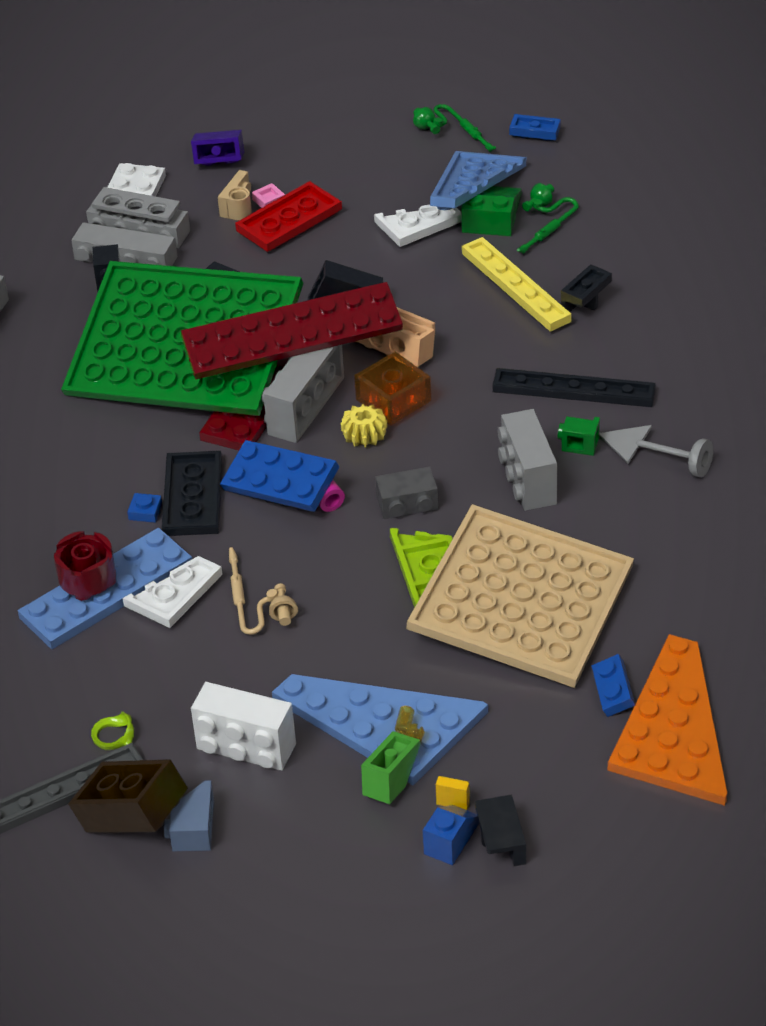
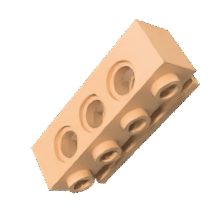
M397 307L403 323V330L356 341L364 344L367 348H373L385 353L389 357L400 359L408 365L419 367L433 357L435 322Z

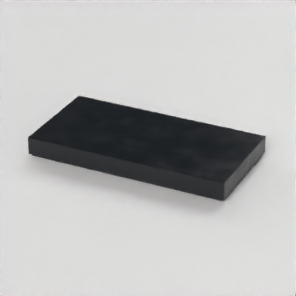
M221 451L167 453L161 529L166 535L219 534Z

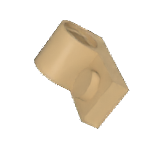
M239 170L218 196L220 217L241 220L252 214L250 200L251 183L249 182L247 171Z

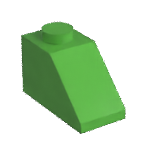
M392 731L361 765L362 795L391 804L406 787L420 747V740Z

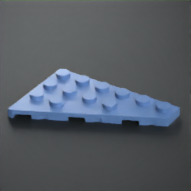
M291 674L272 691V698L292 703L293 713L367 758L392 731L419 739L420 747L407 781L411 785L419 781L488 713V704L483 701Z

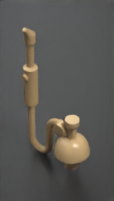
M233 547L229 548V562L233 573L230 577L233 601L238 609L241 631L252 635L262 630L264 627L263 605L267 602H271L269 606L271 618L279 621L283 626L289 625L291 619L296 616L298 607L291 597L285 595L286 586L280 583L275 585L274 589L268 590L266 593L267 597L262 598L258 602V626L253 629L246 628L243 610L245 597L242 576L238 574L237 554Z

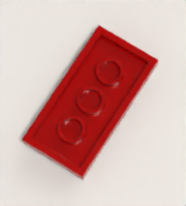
M309 181L236 222V231L269 252L342 210V201Z

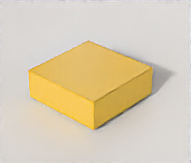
M438 776L436 781V805H455L467 810L470 803L469 782Z

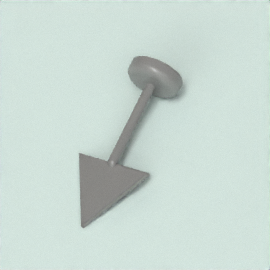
M652 425L600 433V437L627 464H629L638 448L643 447L689 458L688 468L690 473L695 477L702 478L708 472L713 458L712 441L704 438L697 440L690 452L644 441Z

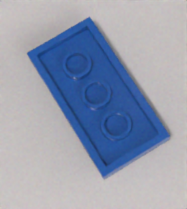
M245 440L220 485L225 491L315 512L340 466L336 460Z

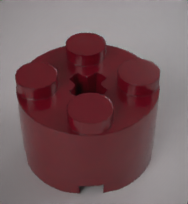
M79 531L65 536L56 545L57 550L54 553V561L58 581L64 591L75 595L76 599L82 601L105 591L116 583V569L112 546L106 536L94 532V535H85L84 531Z

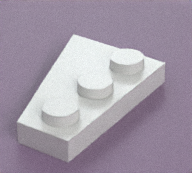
M424 205L419 208V211L406 212L405 209L396 210L395 215L384 216L383 213L374 214V222L401 247L462 222V214L457 207L451 210H439L436 206Z
M197 556L170 571V576L159 583L152 581L145 585V590L135 596L131 593L124 597V606L171 628L221 577L222 567Z

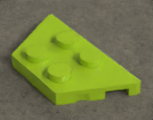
M390 528V539L415 608L449 547L452 536L443 534L431 535L416 531L415 536L399 534L398 528Z

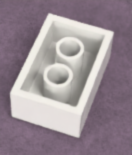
M205 682L191 707L197 749L210 754L214 753L230 757L237 761L250 762L264 768L283 771L296 745L292 703Z

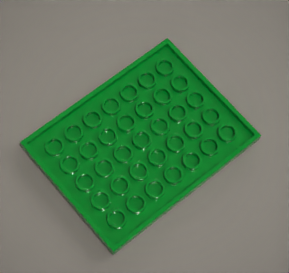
M110 261L61 390L67 396L260 416L264 404L262 395L265 388L270 386L278 360L195 380L181 337V330L295 304L298 302L304 284L301 277Z

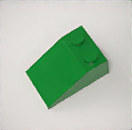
M492 186L463 203L461 208L462 233L511 236L522 188Z

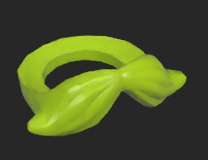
M123 711L117 716L100 719L91 730L94 744L104 750H114L132 743L134 727L131 723V716ZM127 725L124 736L115 742L105 743L98 739V733L103 728Z

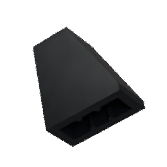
M325 260L308 295V300L383 283V277Z

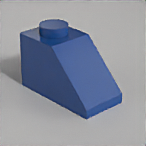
M455 805L437 807L423 829L424 854L453 866L479 825L477 814Z

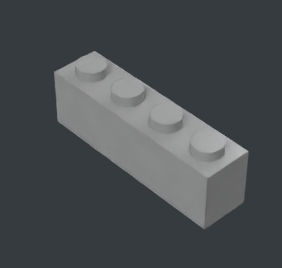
M82 223L71 240L74 259L93 263L92 247L118 244L120 262L172 266L178 257L175 237Z

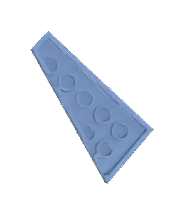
M455 151L430 196V206H436L439 210H451L526 167L527 157Z

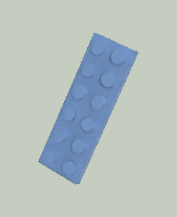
M157 528L113 554L116 569V583L113 586L82 601L76 599L75 595L64 591L61 586H58L17 610L19 619L49 648L54 649L124 607L123 598L132 593L135 596L144 591L145 585L152 581L159 583L169 577L170 571L192 560V556L160 528Z

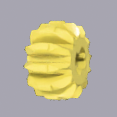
M362 404L361 407L352 406L351 410L344 411L341 431H343L346 442H352L354 447L361 444L366 448L367 444L376 446L377 441L384 440L387 420L382 409H375L374 404L369 407Z

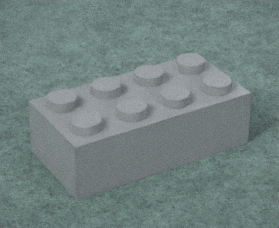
M342 345L289 357L287 364L282 370L278 371L275 380L269 387L265 388L262 395V401L265 405L264 421L267 424L268 435L294 443L299 441L344 379Z

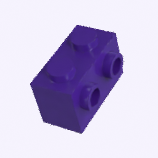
M242 130L196 133L191 140L194 164L236 163L242 160L245 153Z

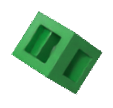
M566 416L565 422L559 424L557 438L562 440V451L594 456L600 438V417L588 420Z

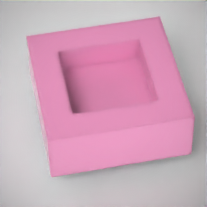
M271 183L253 191L252 200L263 208L285 194Z

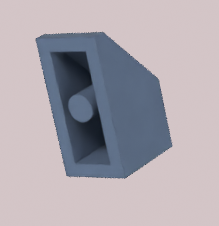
M211 780L202 782L181 798L179 804L172 809L170 819H165V838H170L172 851L211 850L214 795Z

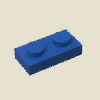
M514 114L509 127V135L521 138L530 137L542 140H556L561 127V119Z
M619 654L591 665L602 709L607 717L635 706L624 661Z

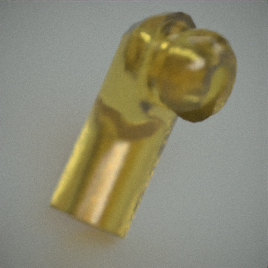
M410 706L400 707L395 732L419 739L421 742L425 731L422 726L419 729L416 728L417 723L412 724L415 713L414 709Z

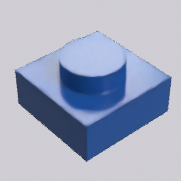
M134 493L127 512L128 519L156 523L163 504L161 495Z

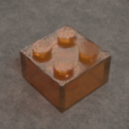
M396 351L354 375L356 400L364 404V406L369 407L374 404L375 409H382L389 425L396 423L431 401L430 376Z

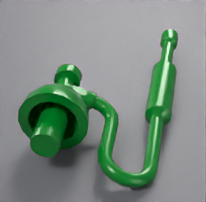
M438 104L433 110L429 107L416 108L413 112V123L417 128L423 130L430 128L433 134H438L441 130L440 127L447 124V118L438 109H446L460 122V126L474 140H479L489 152L496 149L495 146L488 143L482 137L478 127H475L466 118L463 119L448 105Z
M535 184L530 192L531 200L525 201L522 204V208L528 212L533 207L538 211L548 213L554 211L564 202H570L574 207L559 219H553L535 233L532 240L523 244L517 251L524 254L537 241L541 242L561 226V222L577 211L579 207L578 202L571 197H564L551 207H543L552 202L554 187L551 184Z

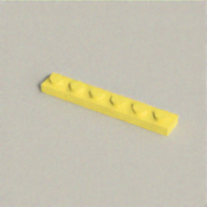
M483 237L462 246V254L550 332L571 322V313Z

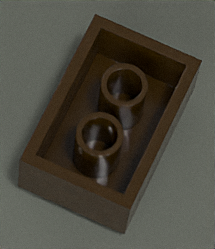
M171 759L105 761L99 764L68 805L86 832H156L162 827L164 820L172 809L179 804L181 797L188 787Z

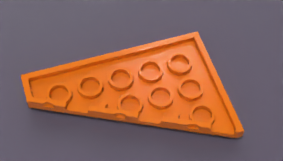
M669 634L610 756L607 771L725 806L727 789L698 642Z

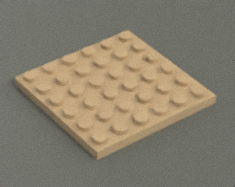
M472 504L407 620L406 629L575 688L633 567L634 558Z

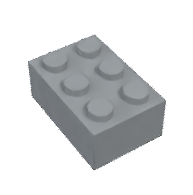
M534 409L501 415V427H498L497 431L502 447L498 448L500 463H505L506 465L505 472L508 482H513V493L516 501H521L524 511L556 505L557 462Z

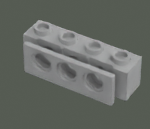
M103 187L86 211L87 220L90 224L175 237L176 248L181 246L190 232L188 211L178 210L180 201Z

